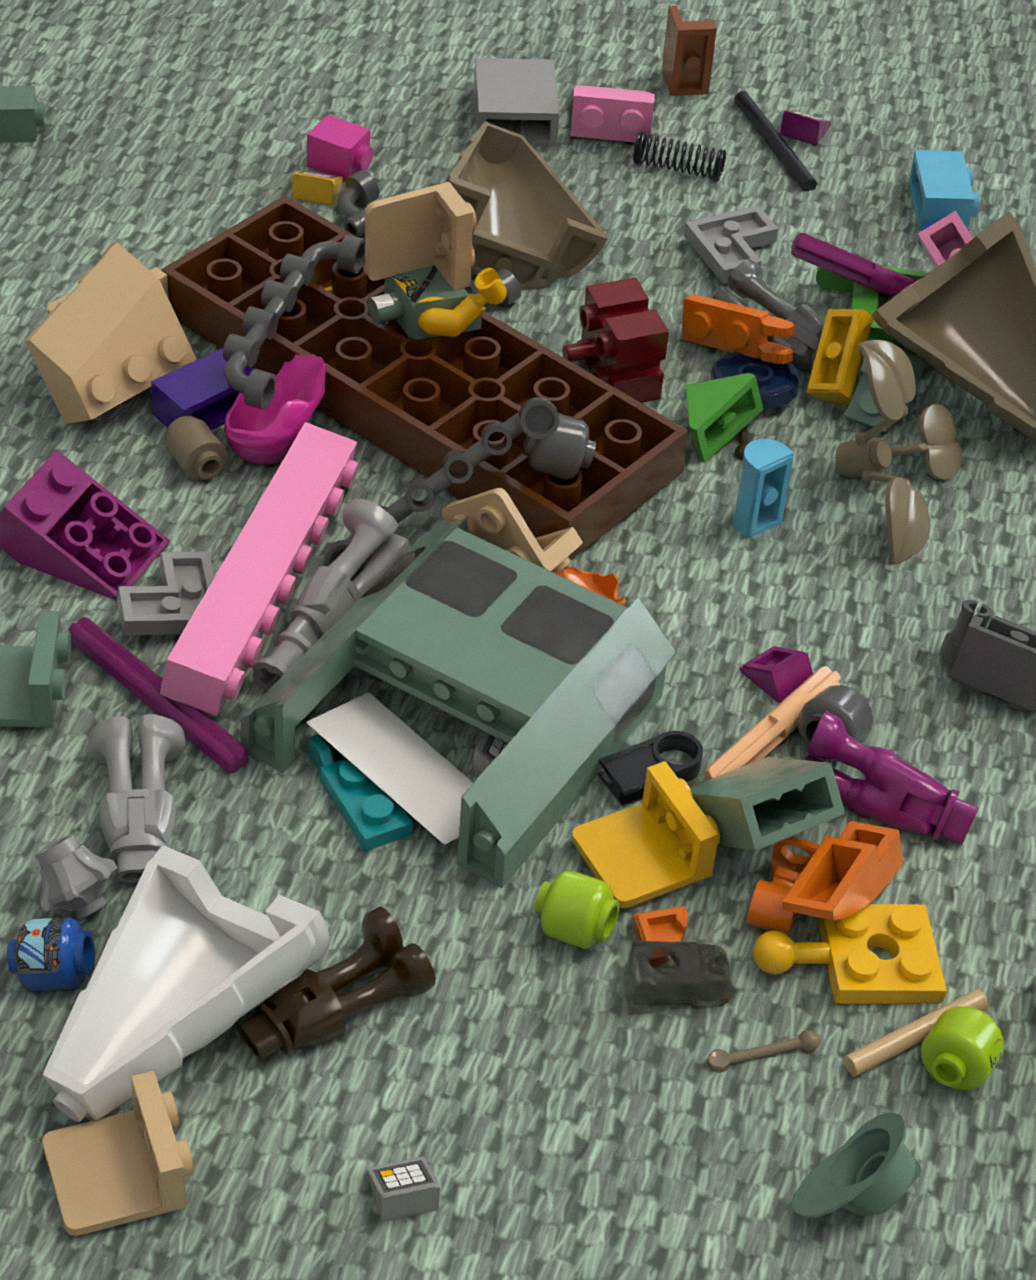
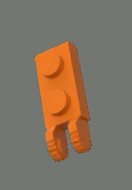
M691 294L684 298L681 340L733 353L739 352L745 354V356L760 358L766 362L788 364V362L793 361V349L791 347L767 341V335L778 338H790V336L795 335V323H792V321L770 316L769 312L696 294Z

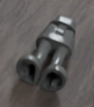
M750 259L743 261L729 275L728 287L731 291L720 287L712 299L748 307L736 295L743 299L750 298L767 309L775 317L795 323V335L790 336V338H778L767 335V341L791 347L793 349V361L790 363L796 368L811 373L825 321L807 304L799 305L796 308L778 296L763 282V269L761 266Z

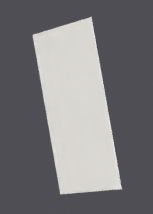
M368 692L306 722L441 843L446 845L459 838L461 797L473 782L372 694Z

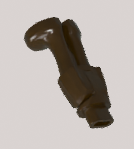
M377 907L365 914L361 924L363 943L352 955L318 972L310 969L304 970L298 978L256 1006L255 1015L237 1025L238 1033L259 1060L268 1057L278 1050L284 1054H289L293 1052V1047L299 1050L330 1042L345 1036V1021L351 1016L388 999L399 996L415 997L432 989L435 986L436 977L431 962L417 944L410 943L403 947L402 936L395 920L385 908ZM378 972H383L379 976L375 977L369 982L353 990L336 995L338 992L342 991L343 989L347 988L348 986L352 985L353 983L359 980H362Z

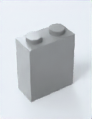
M475 58L474 105L476 131L484 122L522 135L530 145L557 146L559 105L554 60Z

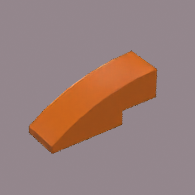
M850 821L839 838L826 836L782 900L783 910L833 921L847 918L862 910L884 890L903 865L899 830Z

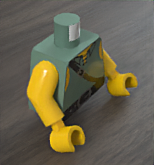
M431 265L385 278L384 294L369 298L368 310L375 324L396 320L408 337L415 340L436 336L455 337L462 332L481 329L482 313L486 310L484 305L487 302L491 305L503 302L506 298L507 290L501 282V277L493 268L482 270L475 278V282L471 278L469 287L453 290L437 267Z

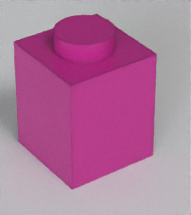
M327 115L307 134V167L330 175L342 176L343 180L346 181L349 176L356 172L367 170L371 164L373 149L370 147V129Z

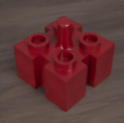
M636 277L586 286L585 304L581 305L579 309V318L582 326L581 340H578L575 344L565 345L563 347V358L570 362L578 361L582 367L587 366L592 375L640 403L660 400L664 376L660 368V361L666 360L669 330L656 310H649V298Z

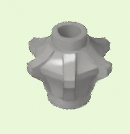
M74 834L56 841L35 855L41 866L39 871L42 878V894L38 906L42 912L56 909L67 912L73 911L77 919L80 920L107 904L102 894L106 890L108 878L118 868L113 860L101 858L91 853L83 844H79Z

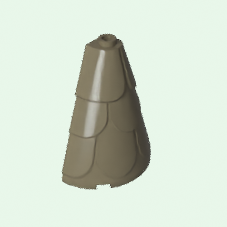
M484 122L469 139L464 152L460 155L456 166L449 173L446 182L451 183L466 203L469 202L472 205L476 214L477 226L472 232L475 264L471 266V271L475 275H478L486 268H493L496 272L500 269H506L515 276L521 289L547 287L550 281L559 279L567 274L569 277H572L580 272L597 256L607 241V236L600 225L577 201L575 195L554 174L551 166L520 134Z
M1008 211L913 286L909 285L877 309L871 317L876 324L883 328L887 335L938 369L940 375L985 403V410L1036 442V268L1022 228L1010 211Z

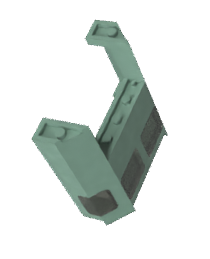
M467 516L425 532L240 718L241 743L248 748L249 756L284 773L295 762V727L354 666L508 743L461 797L457 865L503 888L602 770L599 759L616 753L662 698L666 666L677 652L639 597L628 608L525 558L468 533Z

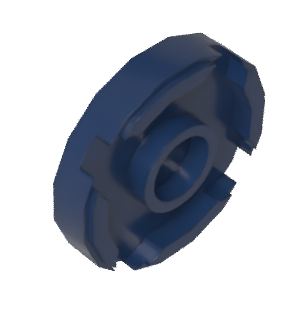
M735 352L719 359L716 368H712L711 380L745 373L755 375L763 409H773L788 404L796 398L799 389L800 374L790 362L788 364H777Z

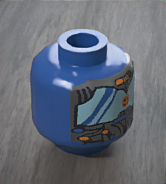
M68 917L28 920L20 927L16 940H11L8 944V968L12 974H18L20 982L28 991L75 990L83 982L84 977L91 975L94 969L95 946L90 931L83 930L76 919Z

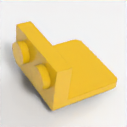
M664 761L647 767L642 803L575 827L572 832V843L595 877L611 886L613 899L619 901L620 908H629L711 877L717 845L720 843V833L714 819L710 815H705L694 801L687 782L682 778L678 779L667 762Z

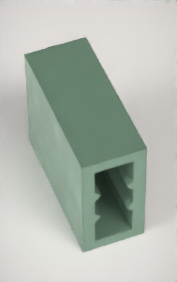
M765 757L690 787L693 799L705 815H710L716 822L720 833V843L718 845L757 851L845 814L831 763Z

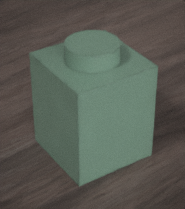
M0 86V142H37V127H45L44 102H36L35 86Z

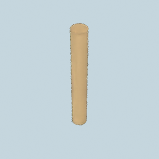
M976 989L844 1056L843 1065L853 1077H856L922 1043L944 1011L954 1006H968L982 1011L988 1009L987 997L981 990Z

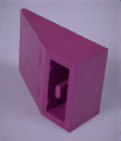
M58 450L47 459L0 512V548L14 560L116 601L118 586H132L170 542L167 537Z

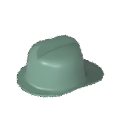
M893 1112L874 1117L859 1128L842 1147L817 1165L804 1178L793 1195L791 1204L795 1214L803 1218H815L834 1212L842 1207L858 1216H872L884 1212L893 1206L921 1173L920 1164L904 1144L907 1125L903 1117Z

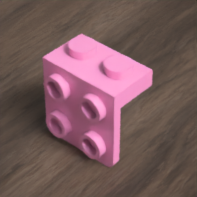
M583 85L574 87L570 136L636 142L638 134L642 131L646 133L648 140L649 134H651L655 94L647 91Z

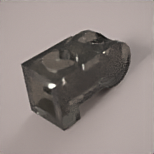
M633 941L622 974L629 1015L650 1014L654 1006L690 1005L696 1009L717 1008L724 1006L733 998L735 988L726 951L718 945L697 944V942Z

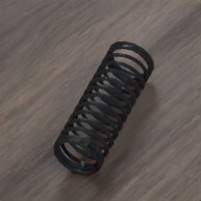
M641 131L638 134L633 152L634 163L643 164L645 161L647 166H649L652 162L654 167L659 164L661 169H663L666 165L668 170L672 169L673 166L675 172L680 168V171L684 173L687 169L689 175L694 171L697 177L701 172L704 178L708 173L710 180L712 178L717 181L720 180L726 160L725 149H719L711 176V167L715 154L714 147L711 150L709 164L704 174L708 146L704 148L702 163L697 173V164L701 152V144L698 145L695 161L690 172L694 143L690 145L688 160L683 170V161L687 149V141L684 142L681 159L676 169L680 140L676 142L674 158L669 167L673 138L669 141L667 156L662 166L666 137L662 139L660 155L655 164V156L660 139L659 135L655 138L653 154L650 162H648L653 135L649 134L647 140L645 132Z

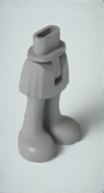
M355 498L343 510L344 525L354 537L336 560L329 566L318 567L301 593L296 603L297 606L290 612L292 623L285 631L297 632L314 645L358 599L365 597L387 574H394L403 570V554L411 545L405 537L394 534L399 527L395 518L371 501ZM367 560L368 563L364 569L351 581L353 575L364 561Z
M156 714L142 715L138 722V738L141 750V789H133L130 758L133 753V729L130 720L125 716L111 717L98 723L88 735L87 752L95 762L108 768L109 792L100 800L99 816L105 840L110 848V858L118 867L117 878L124 883L139 882L147 863L154 857L162 845L167 847L175 823L176 804L173 796L165 790L164 768L165 763L177 759L184 752L186 746L185 734L177 722Z

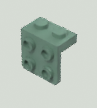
M39 611L34 646L0 645V726L54 727L57 700H64L66 691L65 669H62V664L69 663L71 656L70 632H62L60 611Z

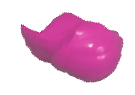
M295 354L293 360L284 362L282 369L276 376V390L273 400L266 410L246 405L244 403V394L239 392L233 406L226 414L224 430L228 444L241 459L260 465L276 464L285 458L304 423L309 421L324 396L327 368L321 357H317L314 354L308 356Z

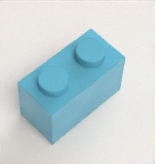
M914 150L908 182L919 230H921L925 223L941 220L954 211L957 212L968 229L971 216L976 217L978 213L979 195L978 192L972 191L973 172L972 168L966 167L963 151Z

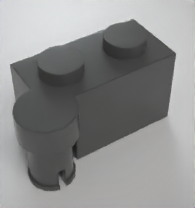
M963 601L954 629L946 634L939 652L945 661L952 664L948 677L958 680L960 685L975 693L987 692L1004 699L1006 704L1021 712L1033 711L1036 713V632L999 616L992 618L993 611L985 604L982 605L977 616H973L978 601ZM991 618V621H990V623H989V626H988V628L986 629L987 624H988V622H989V619Z

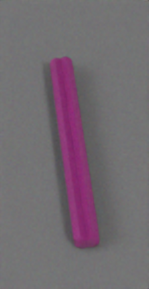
M81 617L77 623L70 625L68 630L71 633V642L158 715L177 722L184 730L185 737L229 773H235L240 767H244L249 760L247 757L249 752L247 747L203 711L160 695L163 679L87 617Z

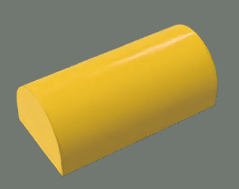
M828 309L806 393L819 400L842 405L850 403L863 361V355L857 344L868 341L873 322L870 313L864 309Z

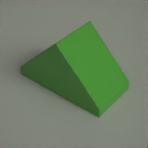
M745 373L686 385L689 427L698 459L706 463L764 410L755 375Z

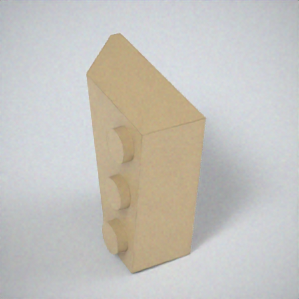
M113 242L104 251L102 259L93 269L88 270L79 279L78 286L63 302L55 306L25 340L59 413L67 424L92 420L151 387V381L197 360L159 278L118 242Z

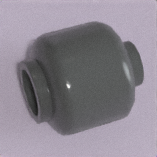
M558 413L559 425L557 430L545 439H534L526 435L522 454L529 456V464L533 470L569 480L577 474L580 467L586 469L590 467L596 448V441L588 439L589 427L585 421Z
M833 685L820 691L804 704L798 714L797 726L799 734L807 748L825 711L842 719L847 733L860 743L866 740L872 730L873 715L870 705L863 695L854 688L845 685Z

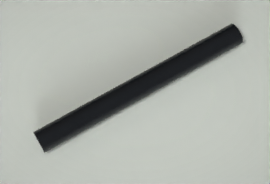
M746 91L737 93L734 98L735 103L803 191L814 190L817 187L815 178Z

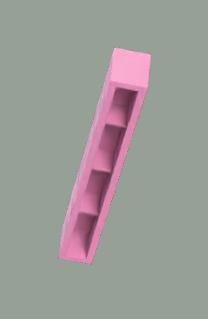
M307 422L304 423L166 660L160 695L214 716L219 714L227 698L231 700L237 698L245 678V671H242L244 666L253 668L262 648L263 639L260 638L262 633L270 636L273 632L280 614V608L277 607L279 602L285 605L288 604L297 582V577L294 576L295 573L302 575L305 573L313 553V547H310L311 544H321L329 523V518H326L327 515L335 517L340 508L345 492L342 490V487L350 489L354 483L360 465L359 462L353 461L357 441Z

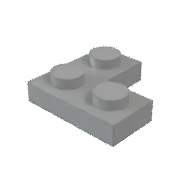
M757 205L685 222L684 237L720 282L724 284L728 283V278L732 271L747 259L761 266L762 261L751 248L777 242L779 228L762 208Z
M209 551L161 552L159 569L163 586H118L117 606L123 636L182 634L215 577Z

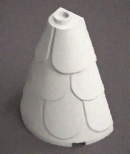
M162 845L154 857L147 863L117 928L111 932L87 988L81 991L76 999L42 1074L57 1094L53 1099L55 1106L68 1118L77 1123H80L84 1117L90 1121H97L132 1099L131 1076L154 1070L157 1080L160 1081L182 1066L183 1058L219 1037L234 1025L239 1018L294 981L305 969L319 960L330 944L329 931L321 913L282 895H278L266 909L267 915L222 896L201 861Z

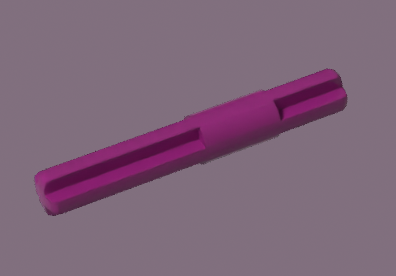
M803 232L798 233L791 246V255L891 298L916 282L912 278Z

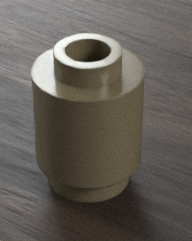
M183 416L174 420L166 431L167 449L191 480L198 482L204 479H211L224 469L228 459L227 450L203 420L192 416Z

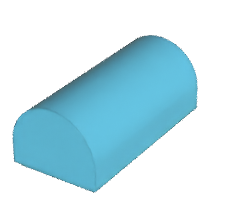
M773 439L754 440L744 450L734 525L746 538L754 537L782 523L794 452L783 443Z

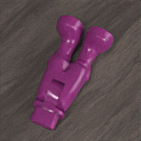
M825 711L807 750L809 754L804 760L824 762L818 758L836 760L858 769L865 776V779H857L833 768L841 800L853 812L861 817H871L892 827L915 834L930 835L934 830L933 840L938 842L940 836L963 845L979 809L978 807L958 799L960 791L955 789L949 790L925 772L898 758L893 750L875 746L867 747L847 733L842 719Z

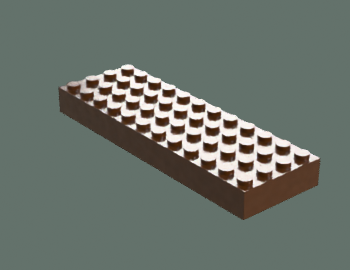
M284 195L161 269V271L168 275L169 301L180 323L220 348H223L230 334L246 336L247 333H244L242 330L244 315L250 306L264 310L265 306L261 303V296L266 282L273 280L283 283L284 280L280 278V267L286 254L301 257L312 245L326 241L342 242L346 235H354ZM337 259L320 261L315 267L310 285L302 286L298 291L292 311L290 313L284 312L279 319L274 337L271 340L265 339L260 346L257 361L252 367L277 376L284 362L293 360L295 354H303L305 356L314 354L317 357H321L327 369L325 373L324 396L317 408L426 477H430L443 467V459L448 452L452 450H467L482 439L481 433L485 425L493 421L505 422L518 413L522 405L531 398H546L554 404L558 413L585 421L589 427L588 439L596 441V448L590 467L588 469L580 467L572 479L565 480L533 470L529 464V456L522 454L527 435L525 432H522L512 439L511 447L506 453L491 455L473 468V474L468 481L461 484L452 483L446 488L461 499L495 488L504 489L535 538L574 527L583 544L568 556L570 560L683 473L689 432L687 429L486 312L482 313L481 329L462 332L455 337L436 336L415 340L408 337L396 320L375 324L369 314L368 299L384 294V279L370 280L365 273V261L360 272L357 274L338 269ZM332 286V293L324 288ZM494 432L489 436L488 442L498 445L503 442L505 435L502 432ZM456 460L451 463L449 469L454 473H460L466 468L467 464L464 461Z

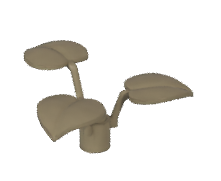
M871 340L861 342L857 346L865 360L870 392L875 407L885 419L868 431L856 434L855 441L839 444L836 449L835 459L838 471L846 479L862 477L864 482L874 480L888 483L885 507L889 564H899L917 554L927 543L930 536V517L924 496L917 490H911V481L909 479L883 474L882 472L885 467L891 464L892 457L925 451V463L929 475L936 480H948L953 478L960 468L962 450L959 441L956 439L957 429L950 412L941 404L929 405L921 413L919 430L923 443L890 448L885 440L875 437L908 414L906 403L914 399L916 383L911 362L901 348L888 341Z

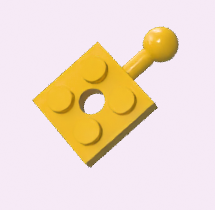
M868 904L862 910L847 918L833 921L817 917L822 942H793L787 934L773 930L760 935L753 945L752 954L755 964L759 969L768 974H782L789 970L794 963L827 964L835 1004L942 1003L947 992L926 905ZM873 947L885 949L893 956V959H879L875 953L868 949Z

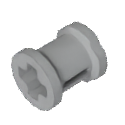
M289 630L280 633L275 639V648L266 658H260L253 665V678L257 685L268 691L313 646L311 642L294 631Z

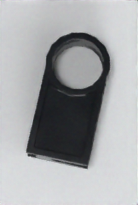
M664 732L657 737L599 759V764L604 771L599 772L597 775L621 806L625 807L643 800L647 767L664 762L665 760L660 756L661 753L669 750H680L689 754L693 758V761L690 763L679 765L667 762V764L678 779L682 778L686 782H690L697 777L701 770L703 747L697 738L686 732Z

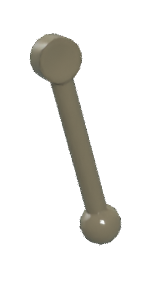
M805 1030L801 1032L798 1038L729 1054L725 1050L715 1049L709 1053L707 1063L711 1070L724 1072L731 1064L796 1049L812 1052L818 1048L820 1039L816 1032Z

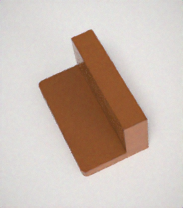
M677 6L668 7L662 60V73L670 96L708 94L717 28L714 20L682 21Z

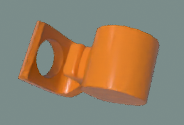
M790 836L774 843L771 860L773 879L771 882L759 879L750 903L746 924L765 931H781L790 936L799 913L783 910L782 900L820 846L819 844L796 836ZM786 845L801 848L810 856L798 855L789 850Z

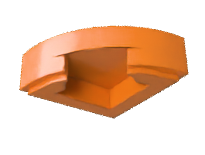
M686 906L633 914L632 926L646 966L668 959L679 949L684 940L683 934L686 932L687 926Z

